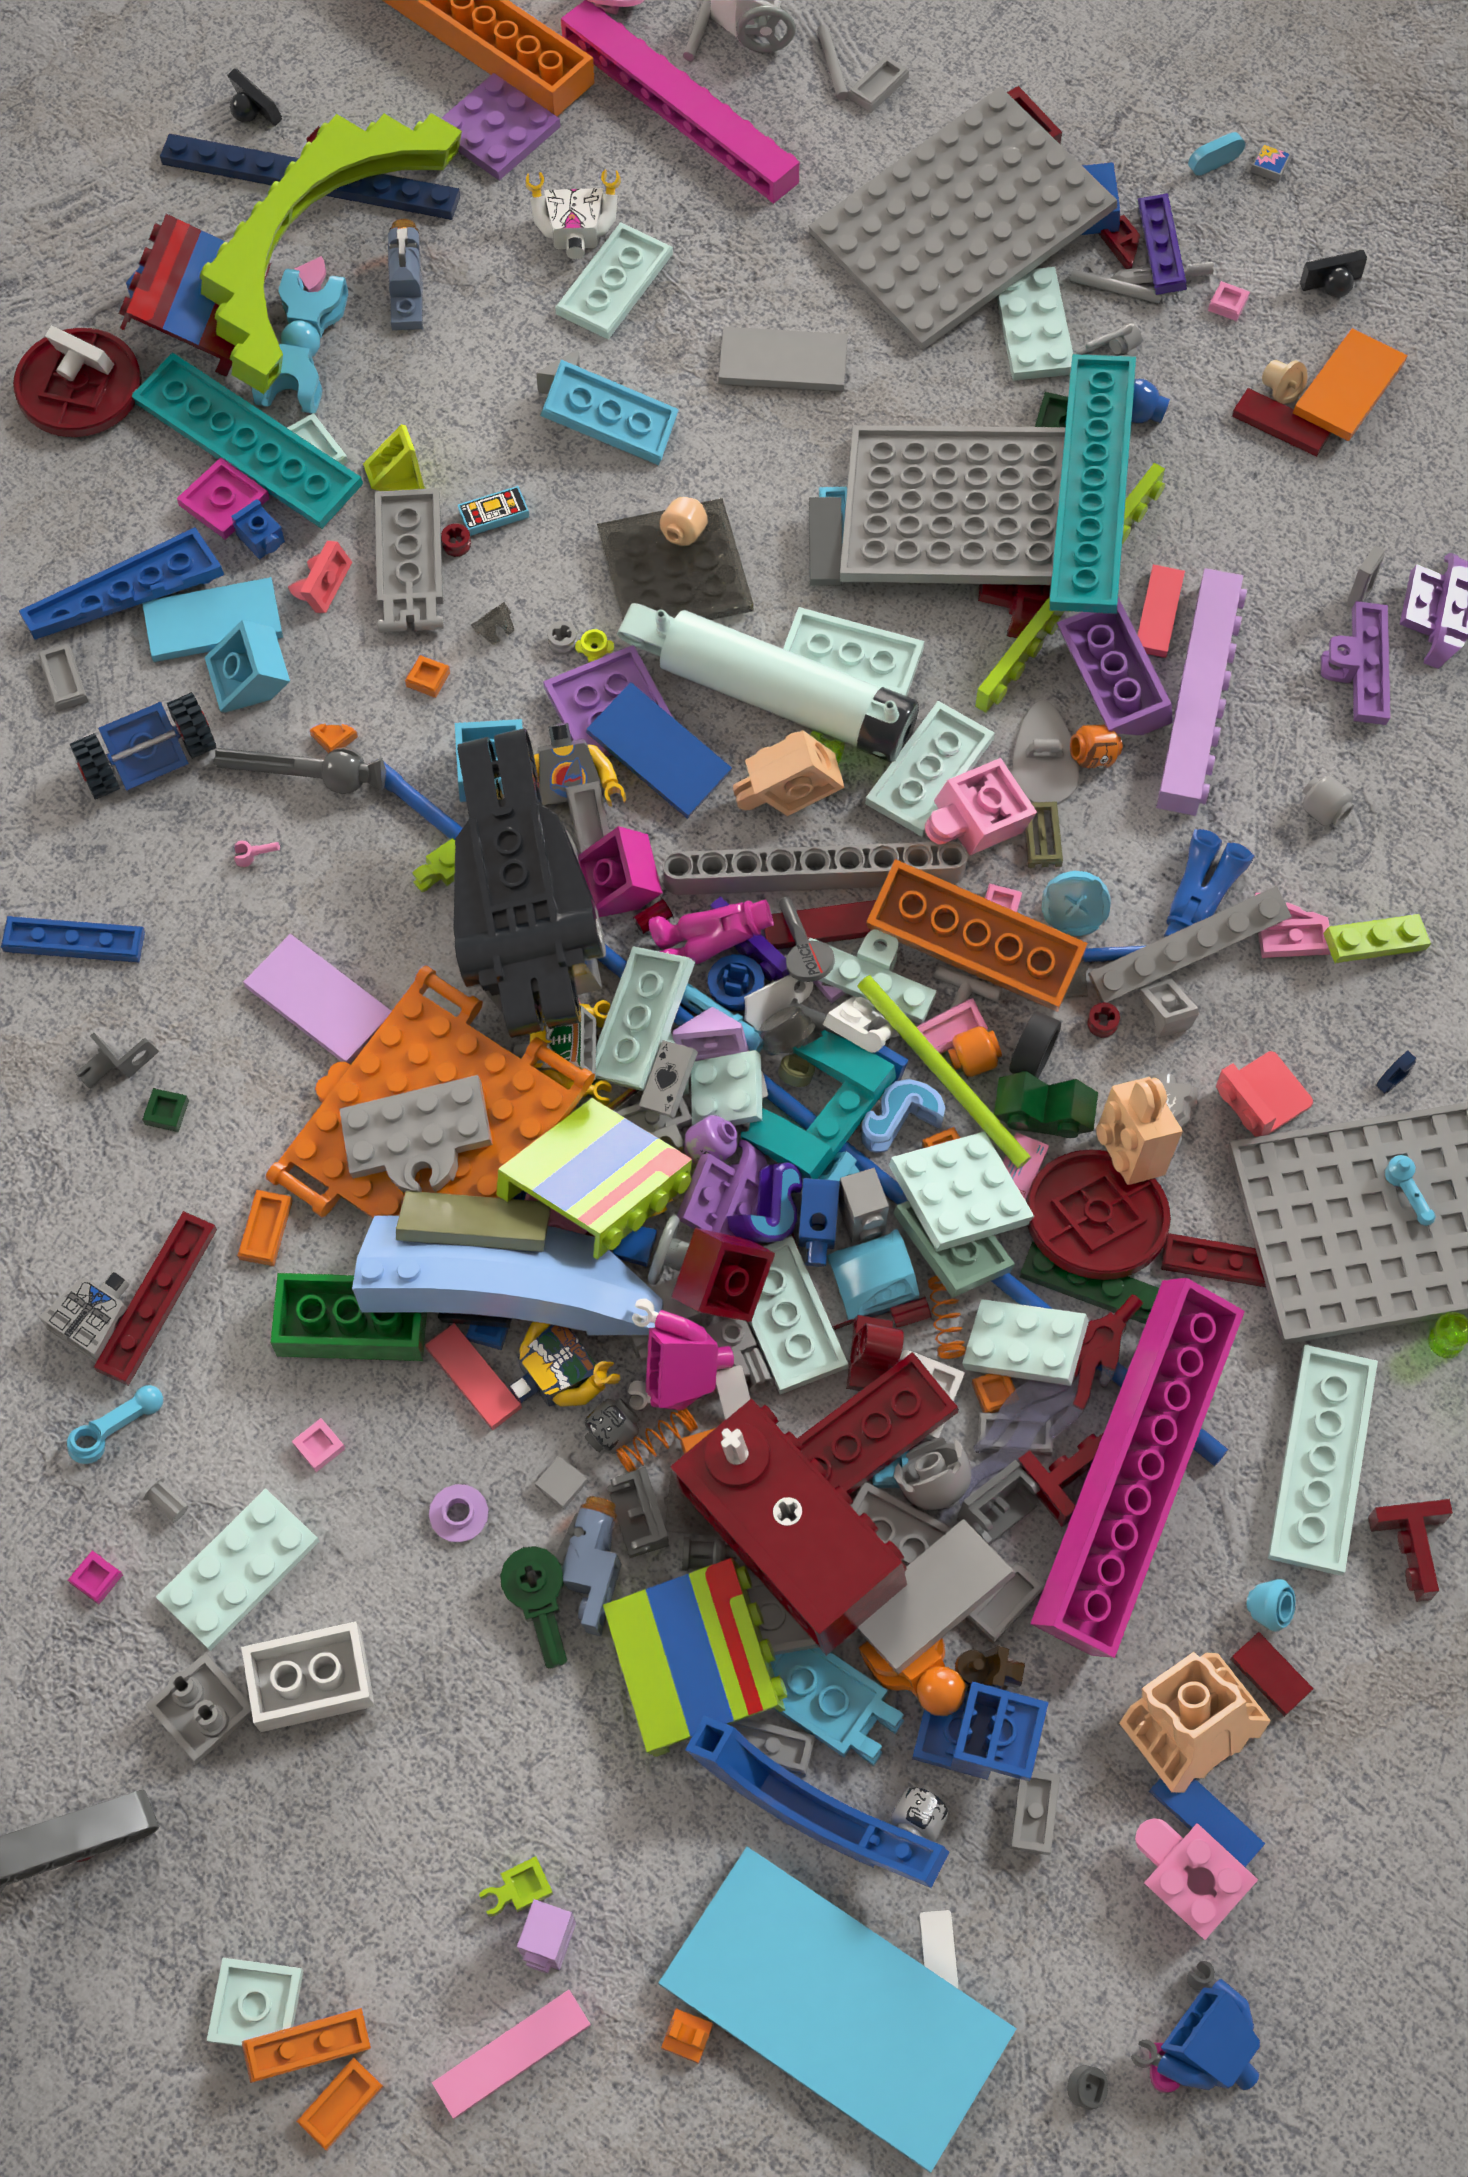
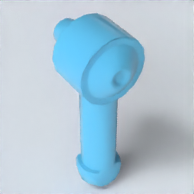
M1403 1155L1393 1157L1385 1169L1386 1180L1390 1184L1402 1188L1417 1215L1418 1222L1424 1226L1434 1223L1436 1216L1434 1211L1429 1208L1412 1178L1416 1168L1414 1162L1409 1157Z

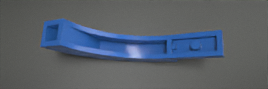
M703 1716L685 1749L708 1771L760 1808L818 1842L872 1868L877 1865L932 1888L950 1853L943 1845L867 1815L827 1795L773 1761L750 1743L735 1727L708 1716Z

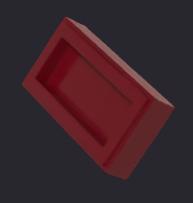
M1260 1632L1256 1633L1230 1658L1238 1669L1284 1717L1314 1689Z

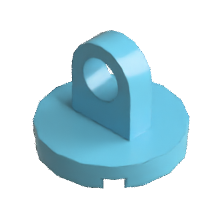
M1070 871L1059 874L1049 881L1043 891L1041 910L1045 921L1050 926L1052 925L1057 930L1070 936L1079 937L1093 933L1099 929V925L1104 920H1107L1110 913L1111 897L1107 886L1099 877L1088 872Z

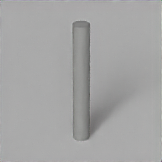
M703 0L683 53V58L687 61H693L711 15V0Z
M823 24L817 28L836 97L838 100H845L848 97V91L829 27Z
M1076 269L1072 270L1070 282L1160 304L1163 295H1155V290Z

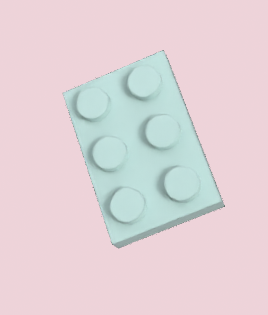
M981 1299L962 1364L965 1370L1071 1386L1089 1322L1088 1317L1084 1313Z

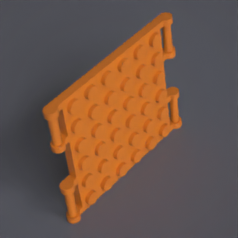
M425 965L418 971L413 984L279 1161L272 1164L268 1169L266 1180L274 1185L280 1184L311 1205L312 1211L320 1217H325L341 1197L371 1218H374V1216H399L405 1192L403 1193L392 1182L387 1171L354 1179L350 1175L339 1109L478 1075L482 1083L493 1145L458 1153V1170L454 1180H450L442 1189L436 1192L429 1182L432 1169L423 1168L419 1170L415 1176V1181L422 1188V1192L500 1198L496 1195L498 1169L569 1116L593 1083L595 1074L586 1068L581 1070L547 1048V1043L538 1037H535L529 1043L525 1054L520 1059L470 1026L479 1014L483 1001L473 995L470 997L436 976V971ZM428 988H431L462 1010L456 1017L423 996ZM539 1059L574 1081V1084L569 1090L534 1068L535 1064ZM295 1165L328 1188L327 1191L320 1195L289 1174L290 1170Z

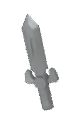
M1182 262L1185 278L1213 274V262L1195 264ZM1150 267L1123 269L1110 277L1111 279L1131 284L1153 282Z

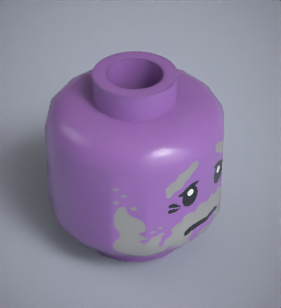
M710 1115L686 1131L684 1150L686 1155L695 1164H698L702 1154L709 1153L717 1159L724 1161L736 1152L737 1131L734 1125L717 1115Z

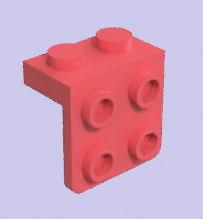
M1273 1051L1265 1053L1240 1070H1238L1234 1063L1221 1070L1216 1084L1222 1099L1232 1107L1240 1117L1242 1124L1255 1137L1271 1134L1310 1109L1313 1104V1099Z

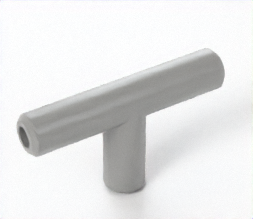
M941 965L937 967L934 974L936 979L959 987L950 1008L968 1000L971 993L997 1002L1000 1000L1003 992L998 987Z

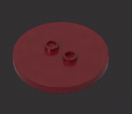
M94 328L62 330L103 350L114 363L108 375L83 363L73 381L64 378L56 371L66 354L56 350L46 337L36 342L19 361L14 374L13 387L22 413L37 428L63 437L90 436L113 427L133 409L135 401L132 395L142 385V376L134 352L123 340L111 333Z
M1079 1150L1055 1158L1037 1174L1032 1182L1026 1201L1034 1215V1218L1027 1227L1040 1251L1060 1268L1085 1278L1101 1280L1118 1279L1141 1271L1159 1255L1170 1229L1171 1214L1169 1202L1156 1178L1127 1185L1122 1174L1116 1171L1109 1152L1104 1150Z

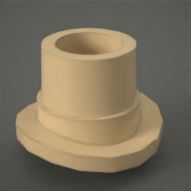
M1273 360L1264 369L1262 382L1273 389L1272 396L1275 401L1288 404L1297 400L1303 393L1307 385V369L1303 363L1297 360L1289 364Z

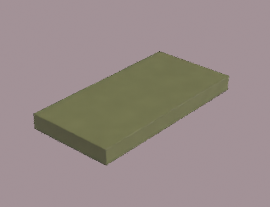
M406 1191L396 1226V1240L544 1252L551 1208L541 1201L511 1199L506 1202L502 1198Z

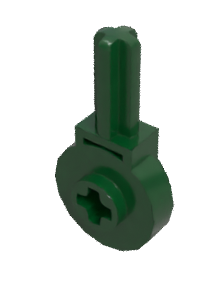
M537 1546L523 1547L513 1552L504 1562L500 1574L501 1588L506 1598L519 1609H523L525 1620L527 1622L533 1621L546 1668H557L567 1663V1656L555 1618V1614L560 1612L557 1599L561 1595L564 1586L563 1569L558 1559L547 1549ZM533 1570L538 1576L542 1575L541 1578L537 1579V1586L535 1588H531L528 1583H523V1581L529 1579L528 1572Z

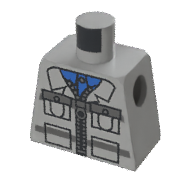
M111 1272L100 1287L85 1277L81 1278L46 1309L39 1318L47 1330L97 1362L127 1309L124 1303L118 1299L128 1288L129 1283L115 1272Z

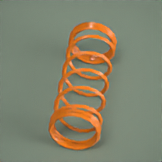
M936 1275L928 1280V1287L934 1290L930 1294V1299L937 1303L931 1312L939 1317L933 1323V1326L941 1331L935 1337V1340L942 1344L937 1348V1356L943 1359L958 1358L966 1352V1347L963 1346L965 1342L953 1341L943 1343L938 1340V1336L944 1332H958L963 1328L951 1327L941 1329L936 1326V1322L942 1318H956L961 1314L949 1313L939 1315L934 1312V1309L941 1304L958 1303L959 1300L947 1299L936 1301L932 1298L935 1292L947 1290L942 1283H935L940 1281ZM951 1350H959V1351H955V1352H946V1351H951Z
M687 1408L677 1410L678 1413L671 1412L670 1414L673 1428L665 1421L658 1420V1429L661 1437L652 1429L646 1428L645 1435L649 1446L639 1437L635 1436L633 1438V1445L637 1455L625 1445L622 1447L626 1448L644 1466L635 1439L639 1440L654 1457H657L650 1442L648 1431L652 1432L669 1449V1445L662 1433L660 1422L665 1424L680 1441L681 1436L675 1426L672 1414L679 1417L691 1433L698 1430V1426ZM621 1447L617 1449L618 1453L616 1454L628 1472L636 1471V1467L628 1454Z

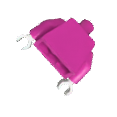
M647 1299L637 1300L635 1307L645 1310L648 1315L641 1316L634 1313L632 1316L634 1324L644 1327L652 1322L655 1323V1327L649 1328L646 1383L643 1381H633L630 1384L628 1393L640 1396H631L629 1404L635 1410L643 1409L647 1403H651V1406L656 1408L684 1410L702 1395L713 1392L716 1388L717 1370L732 1368L734 1365L733 1351L729 1346L718 1347L717 1342L706 1332L704 1327L682 1316L661 1310L659 1313L654 1312V1305L651 1301Z

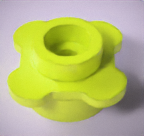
M591 629L586 631L582 635L581 640L575 643V650L578 653H583L590 663L602 658L607 653H612L614 651V643L611 640H607L604 632L598 629Z

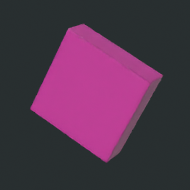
M91 1551L67 1581L99 1605L123 1574L97 1553Z

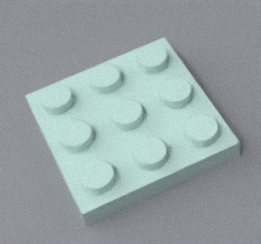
M985 1132L894 1156L890 1160L889 1167L937 1252L1029 1225V1222L1034 1218L1032 1211Z

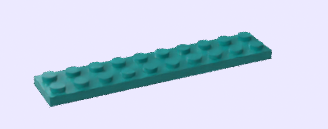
M1072 354L1050 593V611L1117 614L1136 357Z

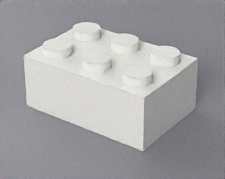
M357 1622L241 1647L253 1723L260 1732L375 1707L362 1632Z

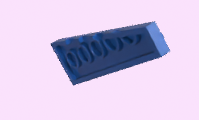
M196 527L29 605L19 610V613L34 640L198 584H208L213 579L223 576L224 572L222 566Z

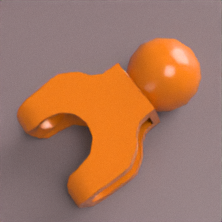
M943 1638L931 1646L900 1674H897L868 1641L858 1647L866 1666L884 1688L896 1691H911L917 1697L921 1706L934 1716L950 1715L956 1712L964 1703L965 1683L962 1677L953 1669L945 1667L943 1662L945 1657Z

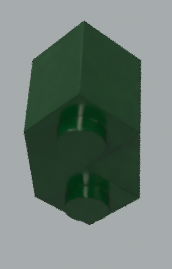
M1027 1071L999 1077L994 1115L1013 1130L1049 1134L1064 1138H1076L1078 1134L1094 1131L1098 1092L1078 1079L1048 1085Z

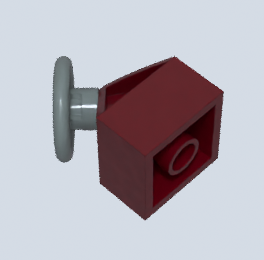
M676 1215L671 1216L667 1221L648 1275V1282L651 1285L657 1284L665 1266L680 1271L671 1296L672 1298L697 1312L752 1322L775 1253L749 1239L699 1228L694 1229L690 1244L675 1239L680 1219Z

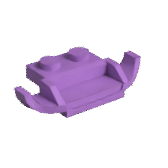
M1453 553L1447 554L1444 558V562L1448 563V568L1443 575L1416 565L1410 571L1400 625L1429 636L1428 642L1432 643V646L1424 658V664L1437 669L1459 651L1468 639V561L1459 558L1458 555Z
M740 1140L738 1146L742 1148L743 1153L739 1164L729 1166L709 1153L702 1154L677 1214L680 1221L692 1229L699 1228L735 1236L728 1226L727 1216L742 1214L757 1216L759 1172L767 1166L763 1153L751 1143Z

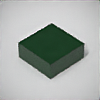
M153 1088L142 1120L147 1126L179 1132L189 1099L187 1095Z

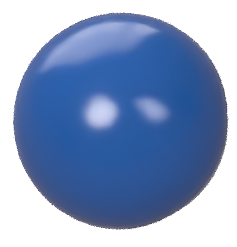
M1135 379L1132 423H1144L1148 420L1161 423L1170 399L1159 395L1156 386L1148 380Z

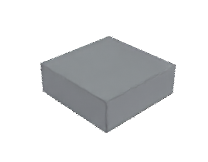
M558 1456L535 1482V1486L562 1509H565L587 1484L588 1478L561 1456Z

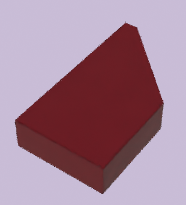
M1123 214L1120 216L1118 232H1110L1109 229H1103L1098 234L1125 269H1132L1140 241V234Z

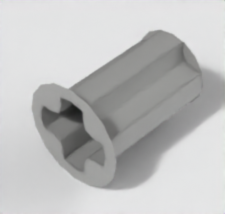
M754 1348L744 1352L742 1355L748 1366L750 1380L753 1385L750 1388V1392L759 1393L772 1388L775 1385V1378H771L761 1349Z
M162 1478L147 1491L143 1501L148 1499L174 1523L185 1514L189 1506L163 1483L165 1479Z

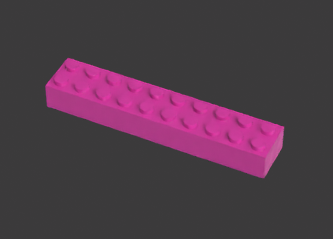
M1187 1277L1163 1280L1030 1623L1091 1656L1115 1658L1245 1312Z

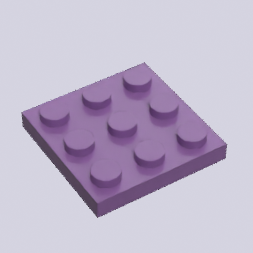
M495 73L489 76L441 118L462 131L458 152L499 181L560 128V118Z
M634 645L543 681L544 689L561 722L569 724L571 741L585 739L587 745L597 746L606 757L611 756V754L586 733V729L630 682L673 717Z

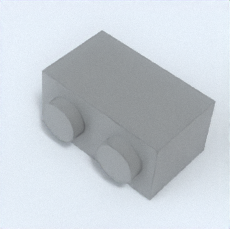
M875 1167L840 1178L838 1207L851 1242L861 1240L865 1243L881 1237L882 1233H886L889 1205Z

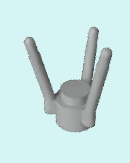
M1127 323L1111 333L1087 342L1085 347L1077 350L1075 354L1083 355L1109 344L1114 353L1135 357L1138 355L1136 347L1141 344L1142 336L1136 325Z

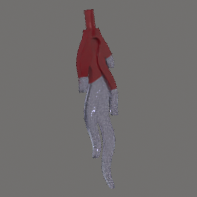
M1132 1294L1115 1314L1110 1312L1100 1319L1088 1322L1071 1386L1031 1380L1017 1388L1005 1400L987 1436L974 1445V1452L980 1453L992 1448L1004 1434L1009 1424L1014 1419L1021 1417L1019 1425L1004 1447L971 1470V1483L963 1497L959 1499L960 1506L982 1480L1002 1471L1014 1460L1018 1461V1458L1028 1452L1036 1435L1052 1416L1068 1407V1411L1050 1428L1049 1437L1051 1439L1059 1435L1081 1416L1090 1399L1095 1372L1100 1364L1102 1366L1100 1386L1104 1388L1110 1383L1118 1366L1121 1339L1126 1330V1323L1143 1305V1302L1137 1296Z

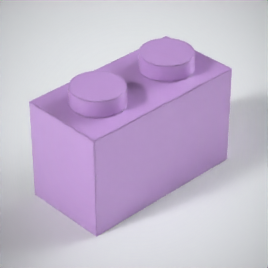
M535 1899L533 1900L517 1945L523 1961L527 1962L526 1966L544 1973H549L550 1967L560 1970L576 1925L572 1912Z

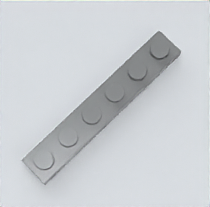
M1275 886L1089 972L1088 976L1101 1003H1108L1285 921L1292 916L1278 886Z

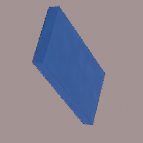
M631 682L586 729V733L687 819L732 770V767Z

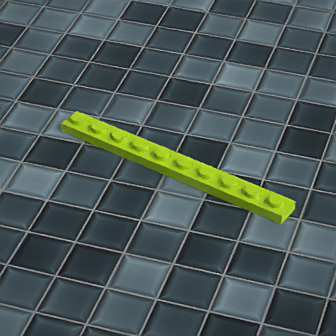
M1153 463L1125 500L1122 544L1128 538L1132 524L1135 521L1139 523L1148 510L1149 502L1152 499L1156 501L1165 488V483L1162 482L1165 468L1156 463ZM1050 597L978 688L975 707L987 713L994 703L998 705L1006 695L1007 686L1011 680L1017 681L1022 675L1026 666L1025 662L1029 657L1035 658L1040 652L1046 635H1053L1057 630V622L1061 621L1060 617L1065 611H1050Z

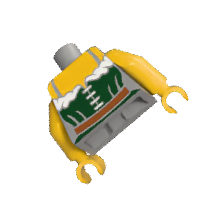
M604 1000L597 1002L594 1008H591L589 1004L579 1003L581 1022L554 1029L548 1028L543 1016L544 1030L530 1034V1042L535 1037L540 1038L547 1043V1048L581 1070L586 1068L594 1073V1080H596V1026L603 1028L607 1015H601L600 1013H608L611 1005ZM529 1043L515 1045L514 1055L521 1059ZM540 1059L534 1066V1068L568 1090L574 1084V1081ZM599 1081L595 1085L591 1084L583 1097H586L587 1094L592 1095V1098L604 1106L608 1105L610 1099L599 1096L597 1091L605 1090L611 1092V1084L607 1081Z

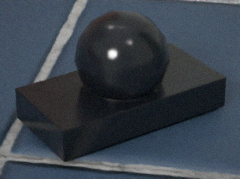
M234 68L227 75L237 92L230 101V111L236 120L242 123L250 122L259 113L274 126L282 120V115L275 102L238 69Z
M1358 250L1306 262L1300 280L1302 290L1308 291L1324 287L1327 294L1332 297L1341 298L1348 295L1353 288L1354 280L1362 278L1367 261L1365 251Z

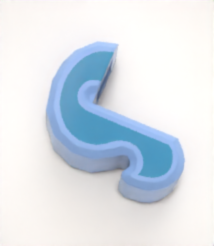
M912 1079L895 1081L884 1091L881 1098L880 1115H876L874 1111L866 1113L861 1131L863 1145L866 1149L875 1153L888 1151L909 1113L914 1114L917 1118L936 1128H941L945 1113V1105L941 1095L935 1089L922 1082Z

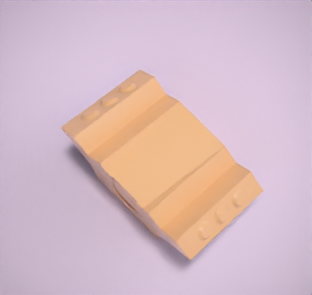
M1193 1652L1142 1688V1698L1129 1707L1119 1724L1171 1792L1184 1793L1194 1778L1204 1779L1213 1767L1230 1755L1240 1753L1249 1738H1260L1271 1720L1218 1653H1205L1199 1657Z

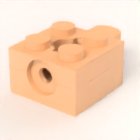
M802 730L789 734L781 742L771 747L762 748L755 755L747 758L745 762L749 777L733 785V792L739 809L752 810L764 803H768L784 815L789 816L845 787L835 753Z
M1147 1077L1112 1086L1096 1128L1099 1142L1105 1145L1112 1157L1116 1171L1122 1174L1127 1185L1166 1175L1183 1132L1166 1104L1167 1095L1165 1088L1157 1078L1151 1079Z

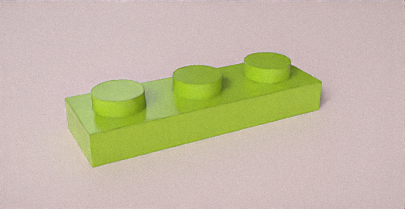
M1420 914L1329 926L1323 933L1334 963L1424 951L1431 945Z

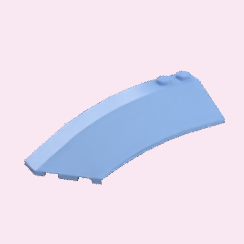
M374 1216L357 1256L352 1287L361 1312H441L506 1317L586 1331L587 1335H649V1328L655 1327V1323L650 1322L647 1326L639 1327L632 1320L634 1313L641 1316L648 1315L645 1310L635 1307L636 1301L647 1299L653 1303L654 1312L659 1313L663 1310V1300L610 1250L599 1259L593 1257L595 1237L548 1226L544 1252L480 1246L396 1240V1226L399 1216Z

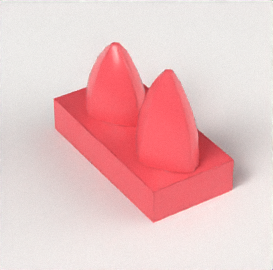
M327 541L321 553L307 561L308 568L311 571L308 577L296 581L288 586V589L296 598L307 601L315 613H326L352 561L337 541Z

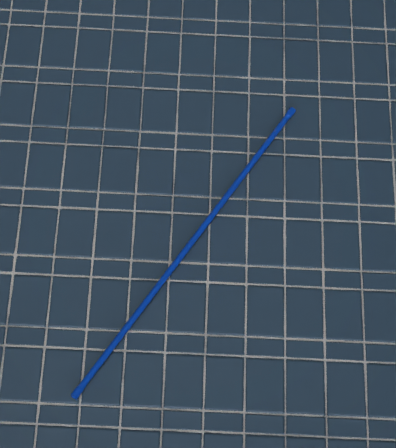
M384 762L386 768L384 788L397 795L449 839L453 838L455 840L462 827L408 784L398 772ZM605 944L606 956L597 958V960L621 979L627 961ZM679 1005L674 1023L680 1027L695 1017ZM764 1074L768 1092L766 1098L807 1131L817 1116ZM848 1141L844 1144L839 1152L847 1151L857 1160L855 1166L859 1172L875 1167L884 1194L897 1205L908 1201L896 1180ZM1010 1273L991 1281L1020 1305L1053 1309ZM1119 1362L1115 1373L1102 1369L1101 1364L1098 1367L1103 1374L1119 1387H1122L1128 1369ZM1202 1428L1193 1448L1214 1467L1229 1450Z

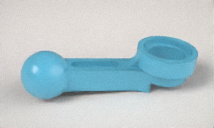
M152 1385L142 1386L136 1391L134 1398L103 1417L90 1421L89 1425L74 1429L67 1439L69 1456L74 1461L82 1464L93 1463L100 1459L105 1451V1439L109 1435L143 1414H154L162 1407L163 1395L161 1391ZM82 1436H91L97 1441L90 1448H81L75 1443Z

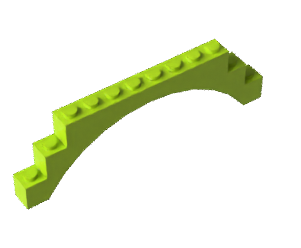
M385 113L376 123L372 121L366 131L338 114L329 123L324 122L316 139L312 143L310 141L306 143L300 158L288 165L280 182L275 181L271 185L263 202L258 201L255 204L250 218L246 222L242 221L239 223L234 232V237L229 243L225 241L220 246L212 263L207 262L201 270L199 276L202 280L201 294L220 305L215 314V319L217 320L216 335L235 345L230 356V360H232V376L265 394L281 374L283 353L268 319L264 293V277L273 250L289 225L312 203L341 186L365 177L401 170H444L459 151L462 135L460 129L433 113H430L424 122L419 121L413 130Z

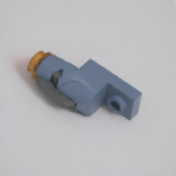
M398 219L392 223L388 232L392 331L423 329V279L421 273L419 230L413 221Z
M588 1496L586 1503L581 1504L579 1513L575 1514L556 1554V1558L563 1566V1582L569 1590L589 1595L588 1598L583 1597L579 1607L578 1619L582 1620L581 1625L586 1633L601 1636L606 1622L603 1605L612 1601L622 1564L617 1554L607 1552V1550L611 1551L612 1532L617 1514L614 1512L616 1505L604 1498Z

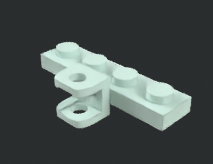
M874 929L865 937L857 957L830 946L834 953L835 964L833 970L819 981L843 990V992L849 995L867 999L857 985L866 976L871 975L911 1021L918 1024L924 1022L937 991L892 972L897 960V938ZM809 938V941H818L813 938ZM878 941L884 942L887 946L878 943Z

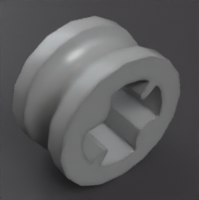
M557 621L548 629V644L553 652L564 655L575 649V643L578 641L577 631L572 623ZM562 634L568 635V638L565 637L562 641H557V638H560Z

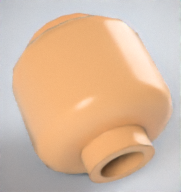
M678 497L671 502L662 514L660 529L671 543L689 546L704 531L708 523L707 514L703 505L698 500Z

